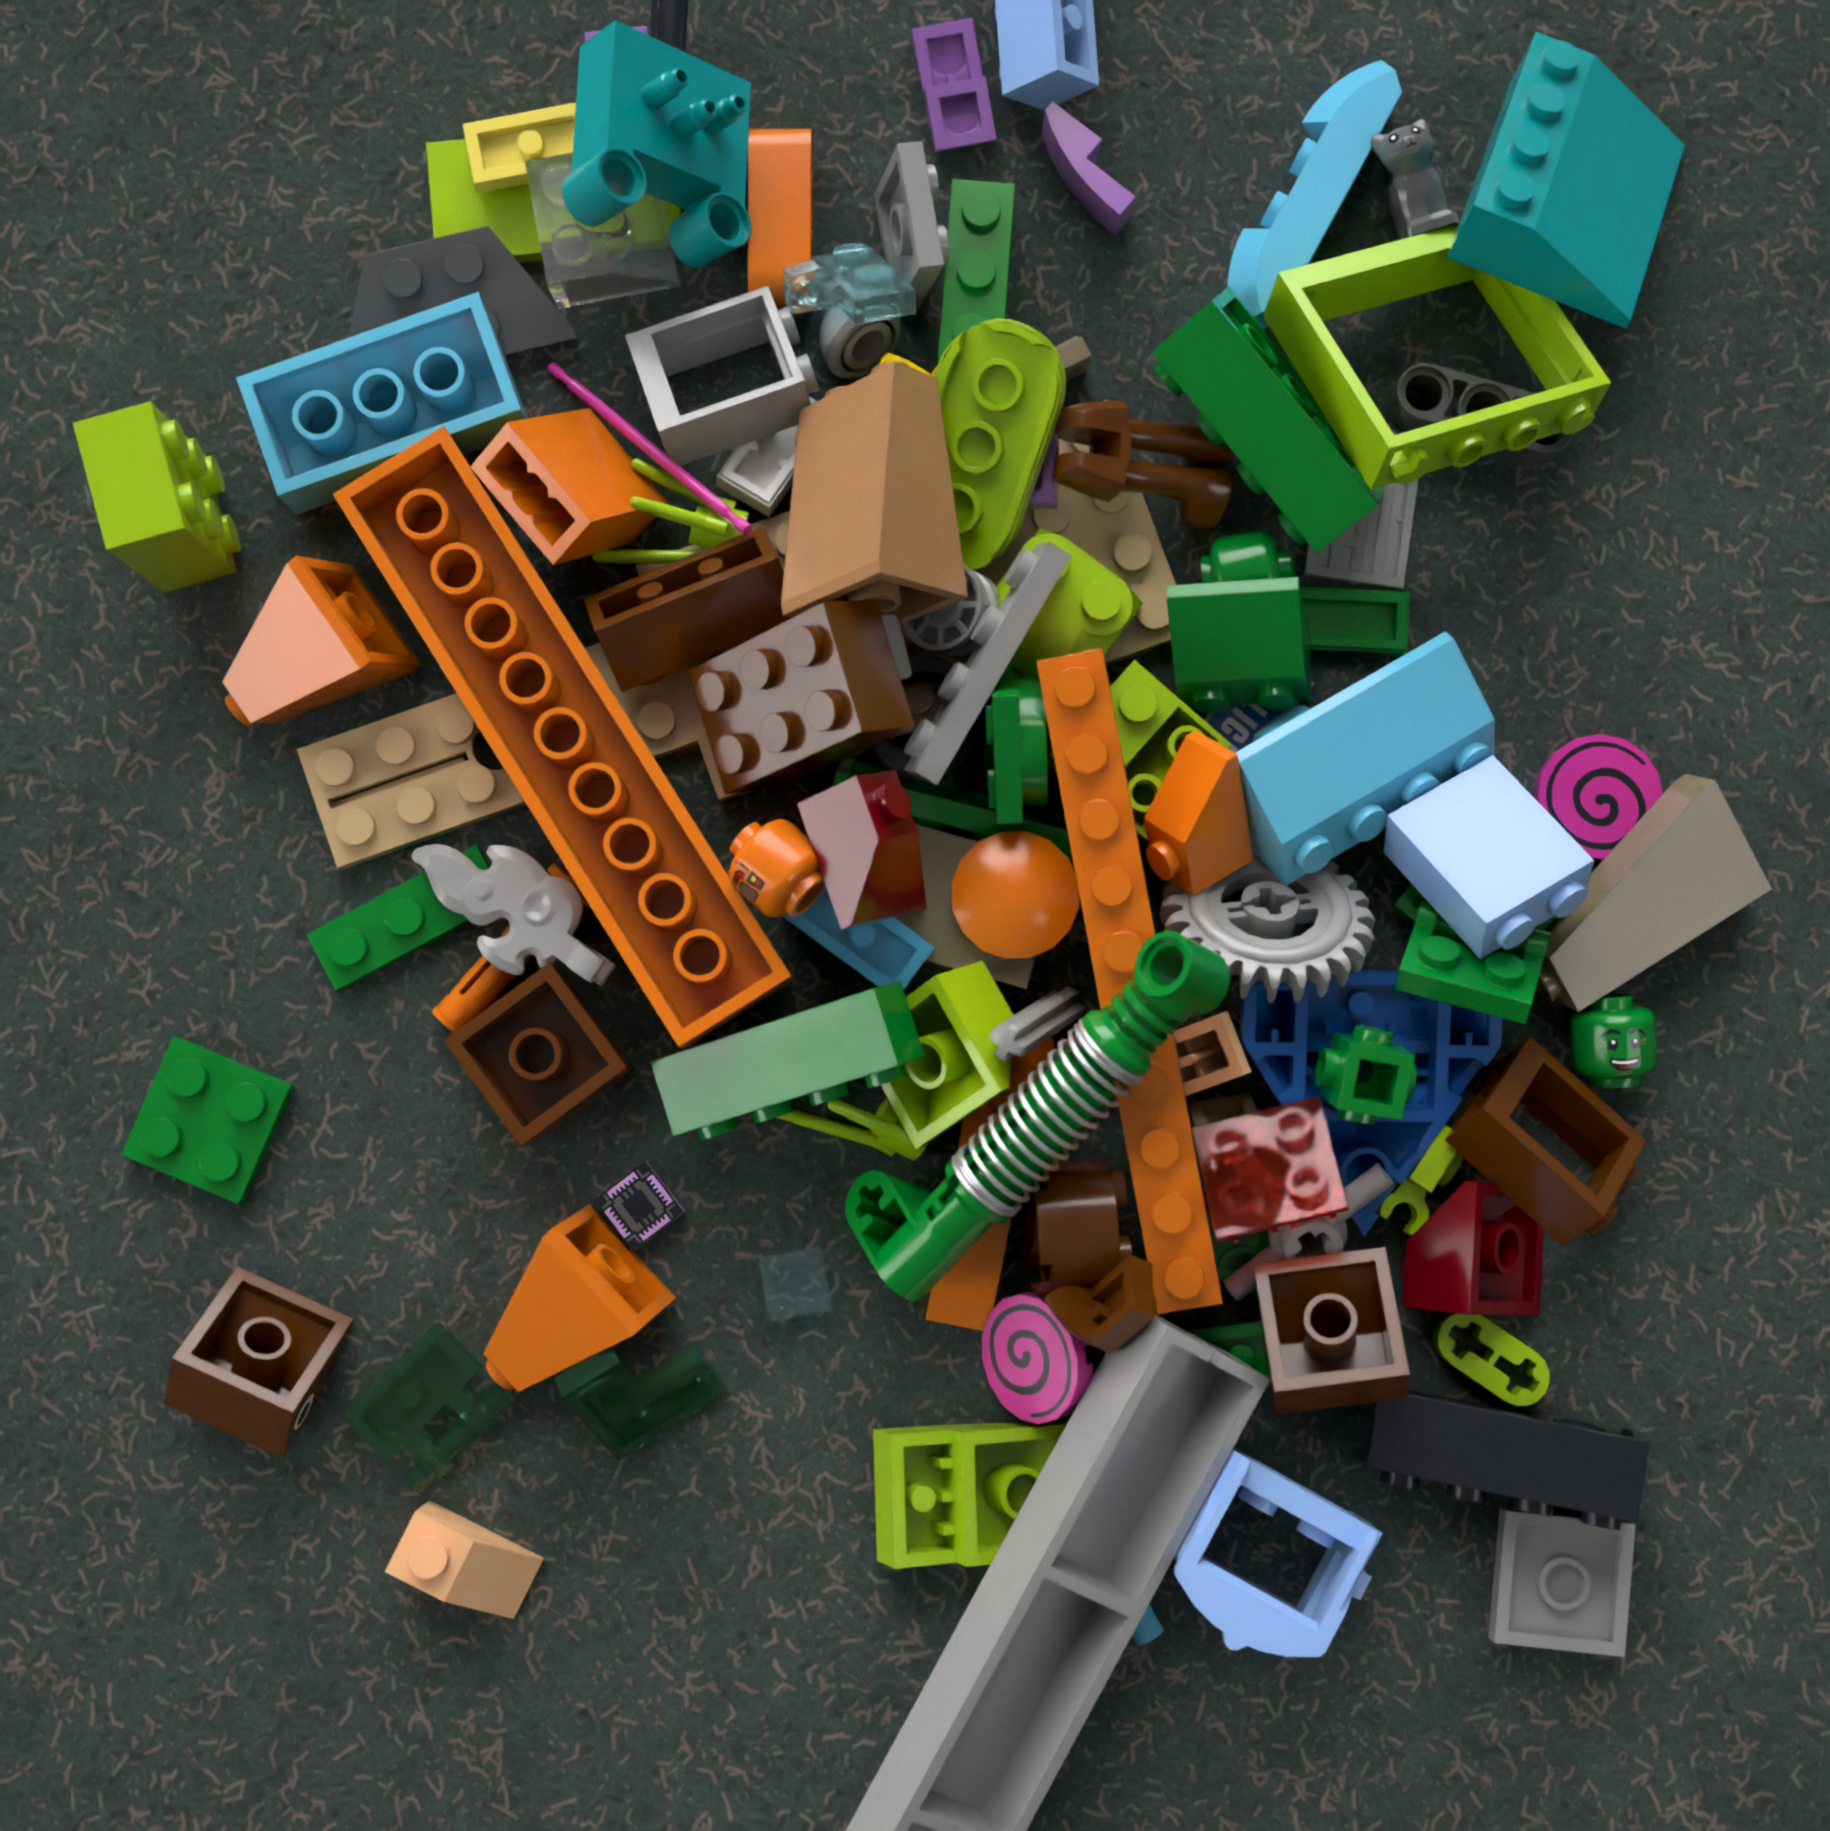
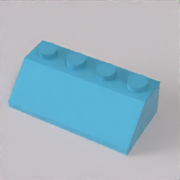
M479 292L236 377L277 496L296 515L336 501L333 493L442 426H445L461 453L466 455L486 448L507 422L528 419Z
M1446 631L1235 752L1238 754L1252 852L1287 886L1307 873H1315L1321 870L1332 858L1359 842H1366L1376 837L1386 827L1387 816L1390 813L1492 755L1495 757V719L1454 638Z

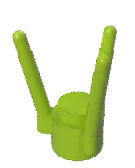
M636 458L631 462L633 470L705 507L697 506L696 512H691L638 496L631 498L630 506L660 518L691 526L689 543L700 546V550L617 549L593 554L592 558L597 563L670 564L742 534L735 529L732 522L717 514L667 471ZM718 497L730 507L735 515L744 518L748 522L749 512L735 509L736 501Z
M887 1098L879 1106L875 1115L838 1099L828 1102L829 1110L870 1128V1131L792 1109L793 1112L776 1117L793 1122L796 1125L874 1147L889 1156L897 1153L911 1161H915L927 1146L926 1144L921 1148L915 1149Z

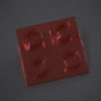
M1320 1096L1192 1128L1216 1242L1232 1239L1233 1243L1240 1242V1236L1271 1229L1273 1234L1279 1232L1278 1227L1290 1225L1294 1229L1298 1228V1222L1330 1215L1332 1220L1338 1218L1337 1213L1349 1210Z

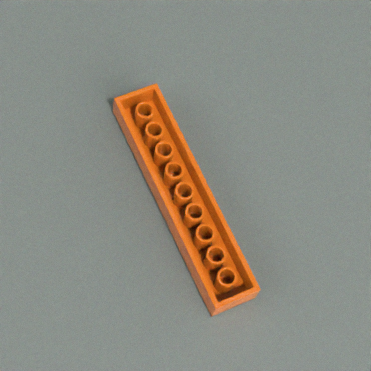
M442 426L333 493L334 498L677 1046L684 1050L688 1049L794 982L795 980L739 891L731 884L727 872L445 426Z

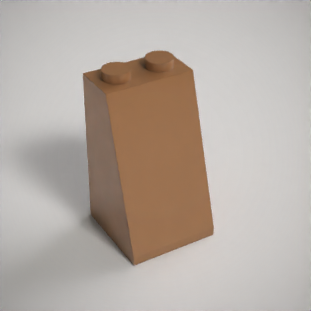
M886 362L875 366L871 370L870 375L848 386L832 388L824 394L823 399L801 409L799 413L781 596L782 615L793 618L822 602L876 600L881 615H895L900 625L968 597L937 378L911 369L903 362Z

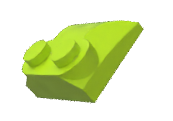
M1043 527L1023 545L1020 552L1024 548L1032 552L1036 545L1051 542L1070 554L1071 558L1009 664H1012L1013 669L1023 677L1039 676L1036 663L1038 660L1100 648L1103 649L1105 656L1143 604L1121 578L1067 538ZM1007 572L996 585L1000 593V597H998L999 607L1011 588L1010 585L1004 582Z

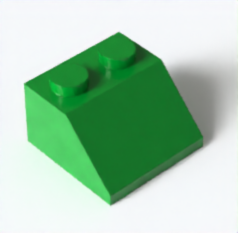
M1298 577L1167 586L1166 598L1175 684L1181 700L1188 707L1203 713H1220L1230 709L1231 705L1257 704L1264 709L1280 710L1292 707L1295 702L1311 701V631Z

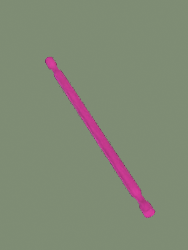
M555 362L548 366L547 372L565 383L573 394L717 514L732 522L735 529L746 536L752 531L750 523L744 518L735 515L726 503L580 382L570 378L562 367Z

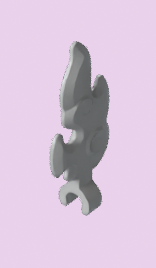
M425 845L413 851V861L425 869L436 897L446 908L464 915L471 923L478 926L489 925L501 918H506L509 921L510 931L504 937L493 939L482 935L477 939V945L481 954L497 968L513 975H522L526 970L524 960L527 956L534 955L539 967H544L549 962L553 963L558 958L576 974L590 983L592 981L599 986L604 984L615 968L616 964L573 936L583 914V900L575 885L561 877L550 876L542 865L529 854L511 846L491 845L487 849V855L492 860V865L487 870H480L467 856L446 845Z

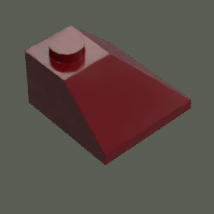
M896 770L856 775L797 803L841 930L909 915L927 909L918 832L911 815L909 796L900 784Z
M1465 1181L1406 1241L1405 1260L1401 1268V1282L1404 1287L1403 1307L1468 1315H1540L1544 1229L1492 1182Z

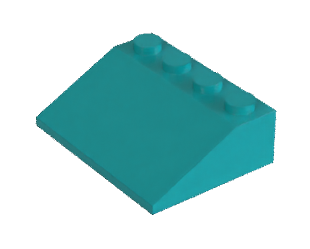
M1535 32L1506 92L1447 258L1626 329L1635 309L1685 144L1594 54L1574 47L1568 42L1556 40Z

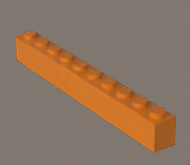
M1100 648L1038 660L1036 663L1100 1009L1102 1010L1106 1005H1112L1111 999L1117 993H1123L1122 988L1128 981H1135L1134 965L1138 952L1144 943L1155 935V928L1104 651ZM1174 1033L1167 1034L1168 1039L1160 1047L1156 1046L1157 1051L1151 1056L1152 1068L1145 1075V1078L1137 1086L1127 1084L1129 1089L1128 1096H1118L1119 1111L1147 1262L1152 1263L1153 1293L1156 1298L1157 1314L1223 1304ZM1115 1080L1114 1084L1116 1088L1123 1091L1118 1081Z

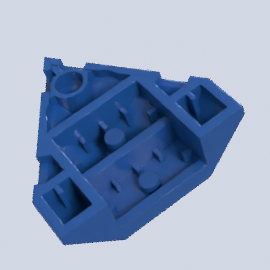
M1360 970L1358 973L1350 971L1348 981L1343 987L1337 985L1335 975L1331 974L1327 993L1323 997L1318 996L1316 985L1309 979H1306L1304 994L1298 1003L1294 1002L1293 990L1286 982H1280L1275 1000L1271 1004L1268 1003L1265 985L1263 981L1257 980L1250 988L1245 999L1241 998L1240 1041L1335 1193L1340 1192L1376 1163L1385 1170L1393 1182L1392 1186L1351 1216L1360 1233L1365 1237L1378 1219L1377 1211L1384 1200L1390 1195L1398 1182L1403 1184L1463 1100L1460 1096L1483 1064L1487 1066L1501 1047L1503 1018L1395 990L1399 970ZM1355 1025L1387 1030L1394 1033L1392 1043L1400 1045L1415 1055L1416 1084L1410 1101L1405 1104L1402 1120L1379 1116L1377 1117L1376 1124H1363L1345 1120L1337 1116L1338 1109L1320 1096L1322 1087L1316 1086L1315 1083L1316 1063L1323 1047L1330 1048L1333 1032L1353 1036ZM1360 1060L1357 1080L1363 1078L1367 1073L1368 1064L1366 1060Z

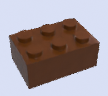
M876 600L822 602L688 671L725 794L778 788L914 727Z

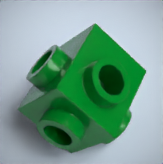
M1355 1025L1353 1036L1333 1032L1330 1048L1323 1047L1316 1063L1315 1083L1316 1086L1322 1087L1320 1096L1338 1109V1117L1363 1124H1376L1378 1116L1396 1120L1403 1119L1405 1104L1410 1101L1416 1084L1415 1055L1400 1045L1392 1043L1393 1032ZM1360 1060H1366L1368 1064L1367 1073L1363 1078L1357 1080Z

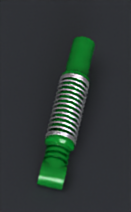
M1164 931L1155 934L1144 943L1138 952L1134 965L1135 981L1130 980L1123 986V993L1119 992L1111 999L1112 1005L1108 1004L1102 1010H1091L1083 1018L1079 1019L1078 1023L1074 1024V1028L1068 1031V1039L1060 1040L1058 1042V1050H1051L1048 1053V1061L1043 1060L1038 1063V1071H1032L1028 1074V1082L1020 1083L1018 1085V1092H1013L1008 1096V1103H1002L998 1106V1113L990 1115L989 1123L979 1127V1134L972 1135L969 1138V1144L963 1145L952 1156V1160L945 1166L946 1178L932 1193L925 1186L877 1170L868 1171L859 1176L849 1189L845 1201V1214L852 1231L880 1278L902 1298L911 1302H919L993 1223L1004 1224L1010 1217H1013L1021 1209V1202L1030 1200L1029 1191L1037 1192L1040 1189L1039 1181L1046 1182L1049 1179L1048 1170L1057 1171L1059 1169L1058 1160L1066 1161L1069 1158L1068 1149H1078V1139H1087L1089 1137L1088 1128L1096 1129L1099 1127L1098 1117L1107 1118L1109 1116L1107 1106L1117 1107L1119 1106L1118 1096L1126 1097L1129 1095L1127 1084L1137 1086L1145 1078V1075L1152 1068L1151 1056L1157 1051L1156 1046L1160 1047L1168 1039L1167 1034H1172L1178 1029V1021L1184 1022L1190 1015L1200 1016L1207 1014L1219 1006L1226 996L1230 984L1229 967L1222 956L1178 932ZM1074 1035L1076 1036L1078 1041L1073 1040ZM1066 1044L1069 1045V1047H1067L1063 1051V1046H1065ZM1059 1055L1057 1059L1053 1061V1057ZM1045 1066H1049V1067L1043 1072V1068H1044ZM1038 1076L1039 1078L1033 1082V1079ZM1115 1080L1118 1081L1123 1091L1116 1088L1114 1084ZM1029 1087V1089L1025 1093H1023V1089ZM1018 1097V1101L1014 1104L1013 1100ZM1006 1108H1009V1110L1005 1114H1003V1111ZM999 1118V1121L994 1124V1121ZM989 1129V1132L984 1135V1131ZM979 1139L978 1144L974 1145V1142ZM901 1218L907 1219L903 1224L898 1223Z

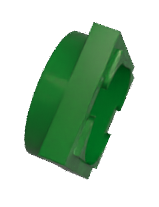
M1008 664L985 703L987 743H983L984 777L986 790H988L989 808H994L997 824L1023 823V807L1046 806L1048 798L1046 714L1039 676L1015 677L1012 664Z

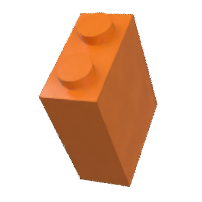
M590 408L507 422L470 466L552 565L626 546L635 541L657 516L632 508L630 506L632 497L638 496L655 502L669 503L649 477L632 469V457Z

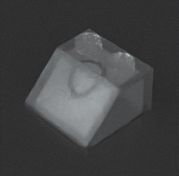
M573 152L525 161L546 281L558 309L680 286L675 254L669 240L670 227L665 201L645 193L639 202L604 224L596 227L586 226L570 214L563 201L562 186L564 179L572 171Z

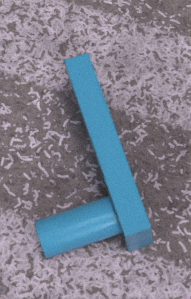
M826 888L816 902L801 915L795 918L791 917L788 913L783 915L785 919L878 987L901 981L904 990L935 948L896 918L841 930Z

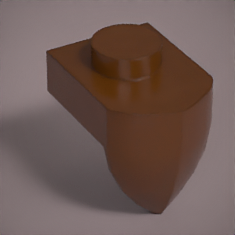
M1130 1254L1092 1288L1080 1285H1066L1047 1294L1044 1300L1063 1327L1074 1337L1085 1344L1111 1354L1136 1333L1144 1330L1155 1318L1156 1298L1153 1293L1152 1263Z

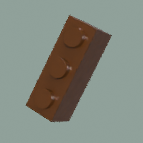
M763 526L752 530L746 536L743 534L583 598L594 631L621 692L638 685L653 684L662 679L666 674L697 661H709L721 655L725 650L742 644L791 619V617L782 615L781 596L784 571Z

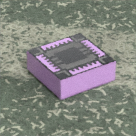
M648 1161L641 1163L594 1200L632 1252L685 1212Z

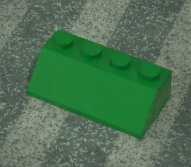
M1230 286L1151 352L1160 362L1155 366V371L1164 385L1178 397L1183 393L1188 396L1201 412L1196 416V420L1202 431L1217 446L1220 447L1226 443L1241 461L1237 465V470L1244 482L1258 496L1267 492L1282 511L1277 515L1281 526L1298 545H1302L1307 541L1313 550L1318 553L1379 504L1385 486L1370 490L1292 362Z

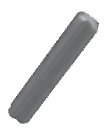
M1070 986L1060 992L1054 990L994 1027L989 1039L998 1046L995 1055L1004 1061H1008L1015 1055L1022 1057L1079 1019L1085 1008L1076 1001L1079 991Z

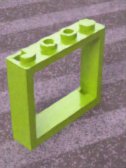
M1459 224L1278 272L1263 314L1270 329L1370 490L1396 482L1399 484H1409L1426 473L1452 465L1456 468L1465 467L1482 456L1505 449L1518 451L1529 446L1535 440L1561 432L1566 435L1574 434L1594 420V413L1611 385V381L1555 300L1447 258ZM1473 280L1546 391L1394 435L1323 321Z

